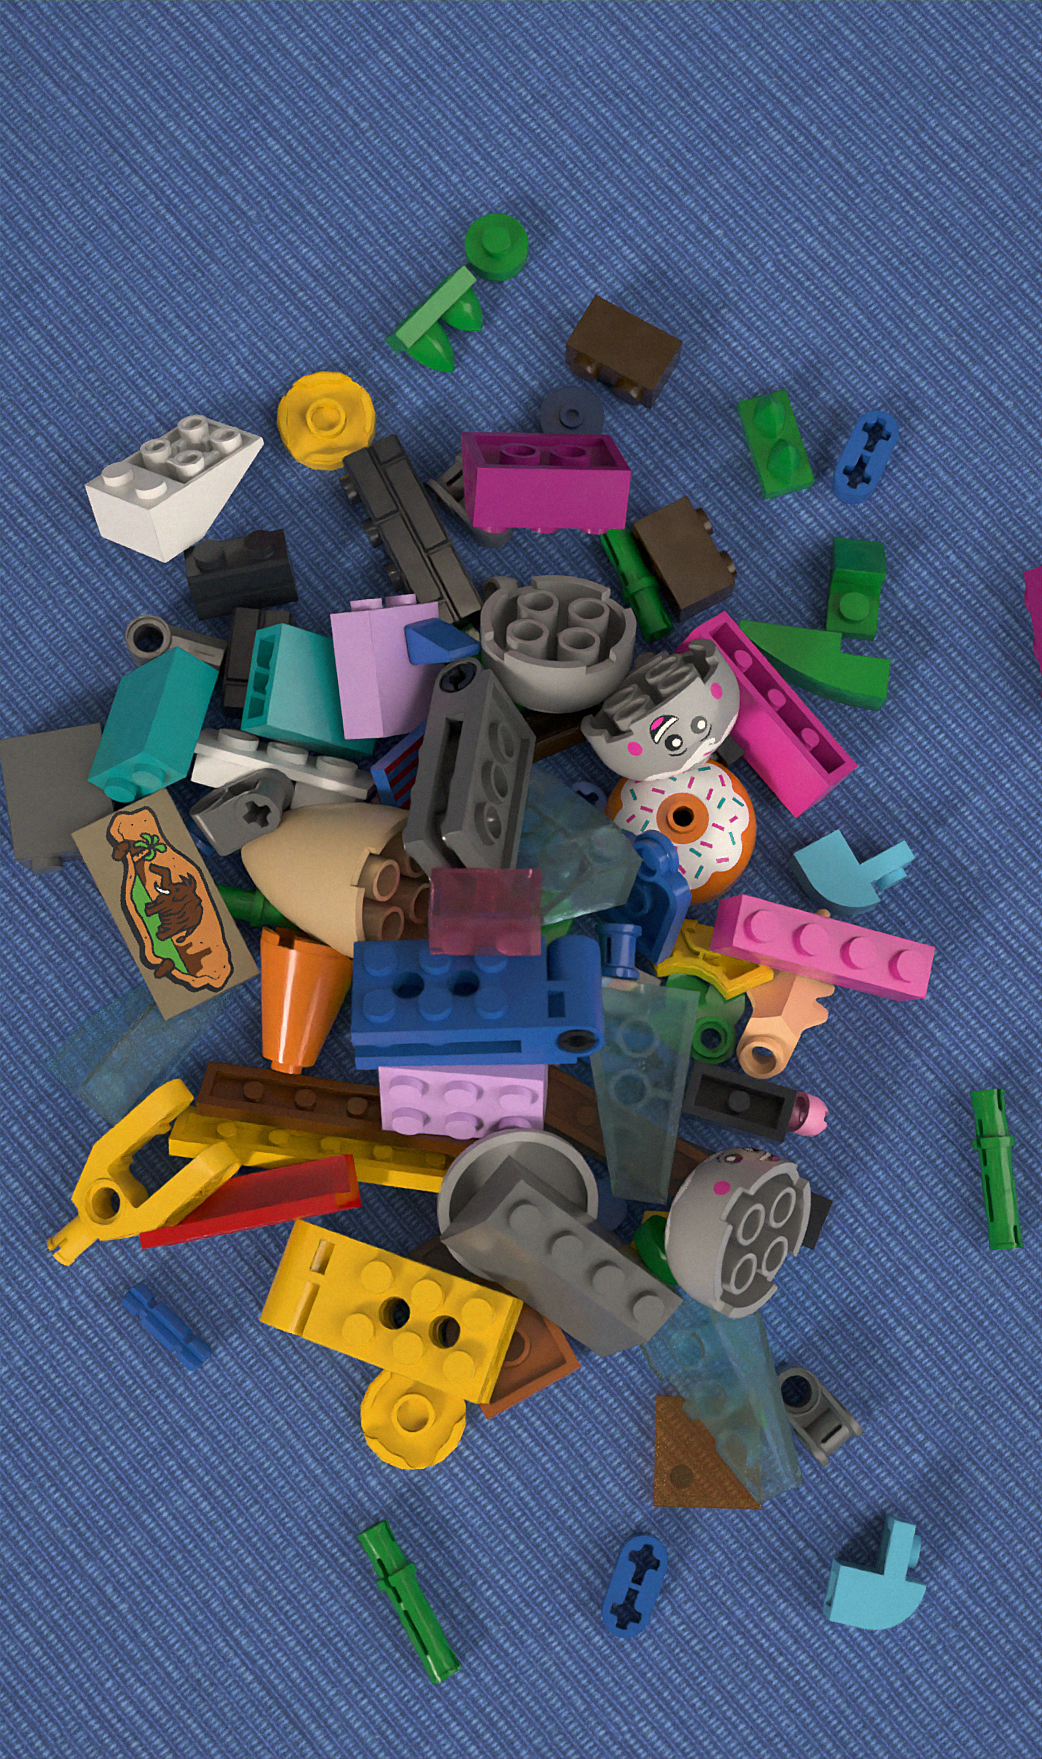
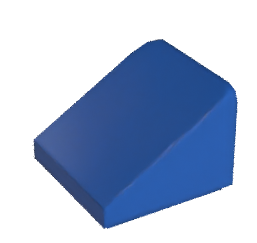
M439 618L426 619L407 624L404 627L409 661L414 663V665L451 662L479 654V651L482 650L481 642Z

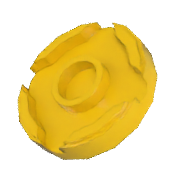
M319 371L301 377L293 384V388L288 391L287 395L285 396L284 394L278 405L277 426L284 448L297 462L311 469L333 471L343 468L342 460L345 456L370 446L375 437L376 414L370 395L363 387L361 388L359 384L353 382L352 378L340 372Z
M385 1369L369 1384L362 1400L361 1426L368 1446L382 1461L400 1469H424L442 1462L457 1447L466 1426V1403L462 1398Z

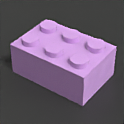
M548 1064L378 1067L383 1130L396 1131L405 1135L425 1133L449 1135L456 1139H470L472 1137L483 1138L492 1133L513 1128L544 1129L548 1089Z

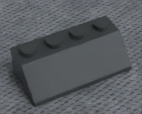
M510 1155L506 1157L439 1237L446 1246L601 1358L648 1342L684 1301L676 1286L659 1278L646 1265L636 1249Z

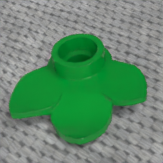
M678 973L669 975L664 990L667 1010L652 1014L646 1019L648 1029L653 1038L663 1043L668 1050L688 1051L693 1059L710 1065L719 1064L728 1059L733 1053L737 1042L734 1026L745 1011L744 993L726 1000L713 984L707 987L702 981L692 975ZM706 1030L715 1031L720 1038L719 1045L712 1049L703 1046L700 1040L702 1032Z

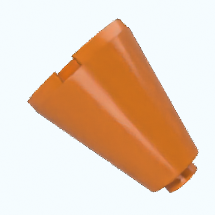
M263 927L260 938L263 1057L272 1060L271 1068L276 1071L302 1074L303 1067L314 1066L353 981V958L341 954L328 945H324L306 932L276 927L274 932L269 927Z

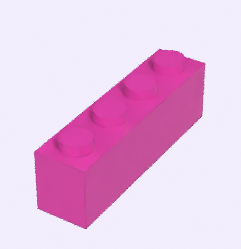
M726 611L695 628L673 653L682 654L690 651L688 645L695 639H710L716 644L734 672L740 690L739 712L729 734L745 751L743 756L795 818L826 797L858 767Z
M741 894L720 900L709 951L899 1002L926 998L935 947Z

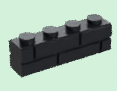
M391 434L372 443L368 448L364 447L345 456L342 463L346 476L339 478V482L350 505L361 504L368 518L361 521V525L372 548L383 547L390 562L382 566L395 593L404 589L406 595L416 594L417 604L438 602L439 619L459 630L470 623L474 627L479 625L481 610L484 604L397 435Z

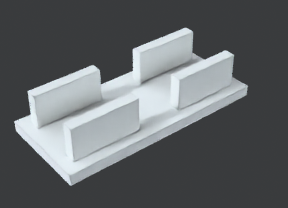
M207 727L200 732L194 753H197L191 781L214 788L229 786L264 768L277 769L285 773L290 780L297 781L290 809L334 802L364 803V800L377 789L372 773L358 769V766L353 762L332 756H318L316 758L309 756L308 751L286 743L259 742L257 736L240 730L226 728L215 730Z

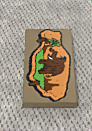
M166 787L71 833L166 1022L260 975V971Z

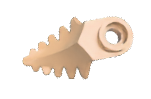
M820 909L815 913L830 918V913L826 909ZM771 967L774 972L773 980L746 991L753 1007V1013L739 1040L736 1055L742 1069L749 1076L757 1079H768L784 1070L799 1041L801 1032L812 1026L822 1024L828 1019L827 1009L819 1004L816 999L832 995L835 990L833 984ZM755 1047H765L772 1051V1054L762 1055L756 1051Z

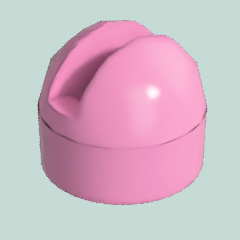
M802 1091L798 1092L787 1130L801 1136L813 1137L818 1135L827 1127L824 1118L829 1115V1111L825 1103L816 1096Z

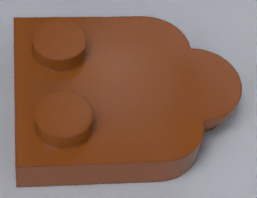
M476 1274L467 1278L469 1281L518 1298L498 1282L484 1279ZM525 1302L489 1404H479L487 1420L496 1417L582 1368L560 1327ZM454 1318L450 1319L446 1328V1341L449 1348L455 1345L460 1337V1326Z

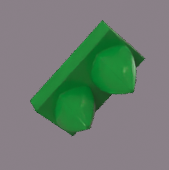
M464 265L452 271L384 339L385 342L396 354L406 351L416 361L431 369L441 372H454L455 361L452 346L447 334L437 320L441 318L450 326L464 331L479 332L482 329V309L477 295L471 288L477 279Z
M786 389L738 402V416L764 499L767 500L812 488L815 480Z

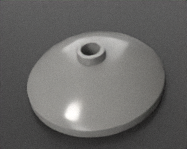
M513 1128L498 1131L479 1139L467 1147L448 1169L442 1181L437 1200V1218L442 1234L506 1157L510 1155L594 1219L597 1218L599 1203L598 1190L593 1173L582 1155L570 1143L559 1136L532 1128ZM448 1247L454 1258L467 1270L479 1277L496 1282Z

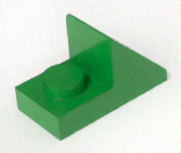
M833 538L824 631L842 633V638L874 641L877 633L880 591L887 574L884 542Z

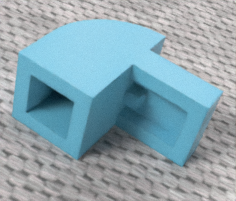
M838 829L794 853L788 864L805 893L815 904L835 914L857 915L872 910L881 901L872 886L876 884L881 892L906 878L907 874L904 868L915 857L904 840L859 865Z
M886 1514L876 1568L833 1558L822 1611L829 1621L862 1629L880 1630L898 1625L917 1609L923 1599L927 1586L918 1578L906 1576L908 1567L913 1569L916 1567L920 1554L921 1536L914 1534L915 1524L907 1519Z

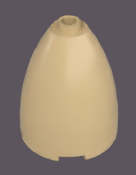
M334 802L302 806L283 811L282 819L274 831L248 842L240 848L242 862L246 870L268 901L291 923L317 941L332 947L341 954L353 958L354 942L431 939L434 934L428 926L442 894L439 890L433 888L427 874L417 861L407 854L404 848L402 834L404 827L407 826L410 810L360 802Z

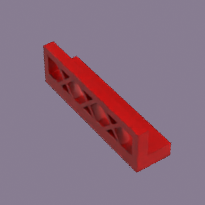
M343 1154L230 1178L176 1226L139 1233L141 1248L173 1246L360 1208L362 1204L353 1154Z

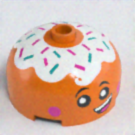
M709 758L703 765L692 771H684L662 780L637 781L622 776L614 786L606 802L601 825V837L603 845L606 841L622 832H631L638 836L646 830L653 829L666 835L678 853V871L684 876L690 887L691 903L689 907L716 900L739 880L754 850L757 829L756 815L750 796L739 779L725 766ZM687 812L690 813L692 823L688 826H679L673 820L682 817Z

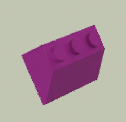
M462 431L461 450L465 509L473 527H479V529L489 533H503L508 531L509 528H529L534 532L543 534L555 533L559 528H579L581 531L589 534H604L609 529H625L631 469L609 434Z

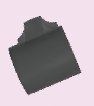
M147 614L136 617L125 630V642L132 661L138 668L178 646L219 671L215 686H218L221 678H223L229 641L166 624L163 619ZM148 635L161 637L163 643L156 651L148 653L138 650L137 645L143 637Z

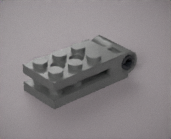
M465 657L449 663L441 670L435 680L423 745L419 748V765L415 785L411 788V806L408 822L402 834L407 854L417 861L429 877L433 888L440 891L453 910L473 906L476 882L492 902L508 899L512 896L536 741L535 734L491 669L485 670L481 663L472 657Z

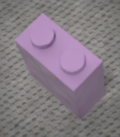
M416 594L385 597L386 607H382V598L350 601L351 612L330 614L345 739L383 738L410 733L428 718L435 680L445 667L444 662L422 665L410 663L404 627L407 624L426 619L439 618L438 602L417 604Z

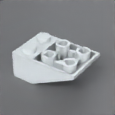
M196 414L180 420L177 427L160 438L145 442L141 445L139 451L121 462L108 465L103 469L102 474L84 484L101 537L164 563L168 562L205 536L264 444L262 437L211 420L202 415Z

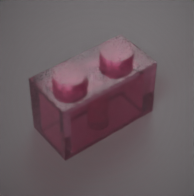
M431 868L428 907L430 954L541 956L542 869Z

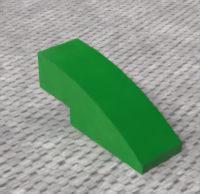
M740 619L738 627L784 680L810 693L838 703L879 712L887 697L890 659L840 653L842 633Z

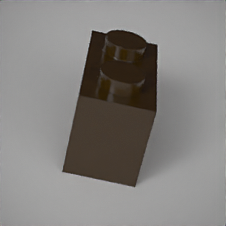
M595 294L566 342L565 363L569 365L570 370L579 378L587 382H595L597 380L612 388L615 396L621 401L632 406L641 404L651 410L680 361L683 341Z
M687 496L634 522L632 528V535L640 550L642 559L651 576L657 578L660 585L659 590L678 624L730 598L735 586L734 578L737 577L736 567L729 554L725 550L718 552L710 538V535L713 534V528L706 513L701 507L694 509Z

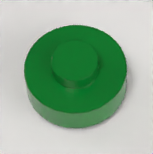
M501 213L482 216L472 223L465 236V256L470 269L479 277L494 282L505 281L516 276L524 268L528 259V236L521 223L515 218Z
M653 1215L634 1231L635 1246L643 1261L659 1278L669 1284L679 1285L670 1270L666 1257L665 1231L667 1219L659 1215Z

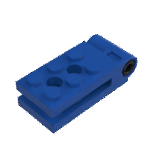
M581 935L559 937L553 940L547 949L545 936L354 942L351 1037L352 1043L355 1045L356 1070L378 1069V1067L577 1063V1057L594 1054L605 1043L601 956L598 943L589 937Z

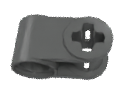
M462 451L455 455L456 462L436 480L429 478L424 482V488L435 504L445 514L452 517L476 543L491 549L501 547L510 540L514 528H509L508 531L503 533H489L479 529V527L472 526L465 509Z
M272 768L260 769L229 786H223L211 791L194 804L189 814L220 856H226L240 849L248 842L271 833L278 827L282 819V811L290 805L294 797V786L285 773Z
M787 1363L774 1368L769 1374L766 1382V1391L771 1403L793 1428V1433L823 1468L830 1463L829 1456L850 1437L855 1436L859 1438L864 1433V1430L836 1397L827 1391L817 1377L809 1370L800 1365ZM799 1375L805 1381V1395L796 1403H785L780 1391L782 1383L790 1376Z

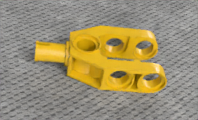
M173 1079L158 1087L93 1145L71 1197V1200L78 1209V1215L57 1234L47 1240L49 1251H53L58 1246L61 1248L53 1256L63 1265H71L98 1238L100 1241L124 1239L137 1236L142 1232L176 1226L229 1180L242 1166L241 1160L225 1141H220L196 1156L150 1198L145 1187L130 1173L129 1166L134 1162L132 1156L157 1134L167 1133L172 1128L169 1123L182 1113L194 1099V1096L181 1079ZM115 1191L120 1198V1207L117 1213L113 1211L111 1206V1198Z

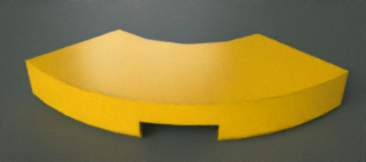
M684 919L670 957L656 966L647 958L657 978L676 973L698 976L713 984L726 1000L773 980L774 976L771 967L709 951L714 927L698 924V920Z

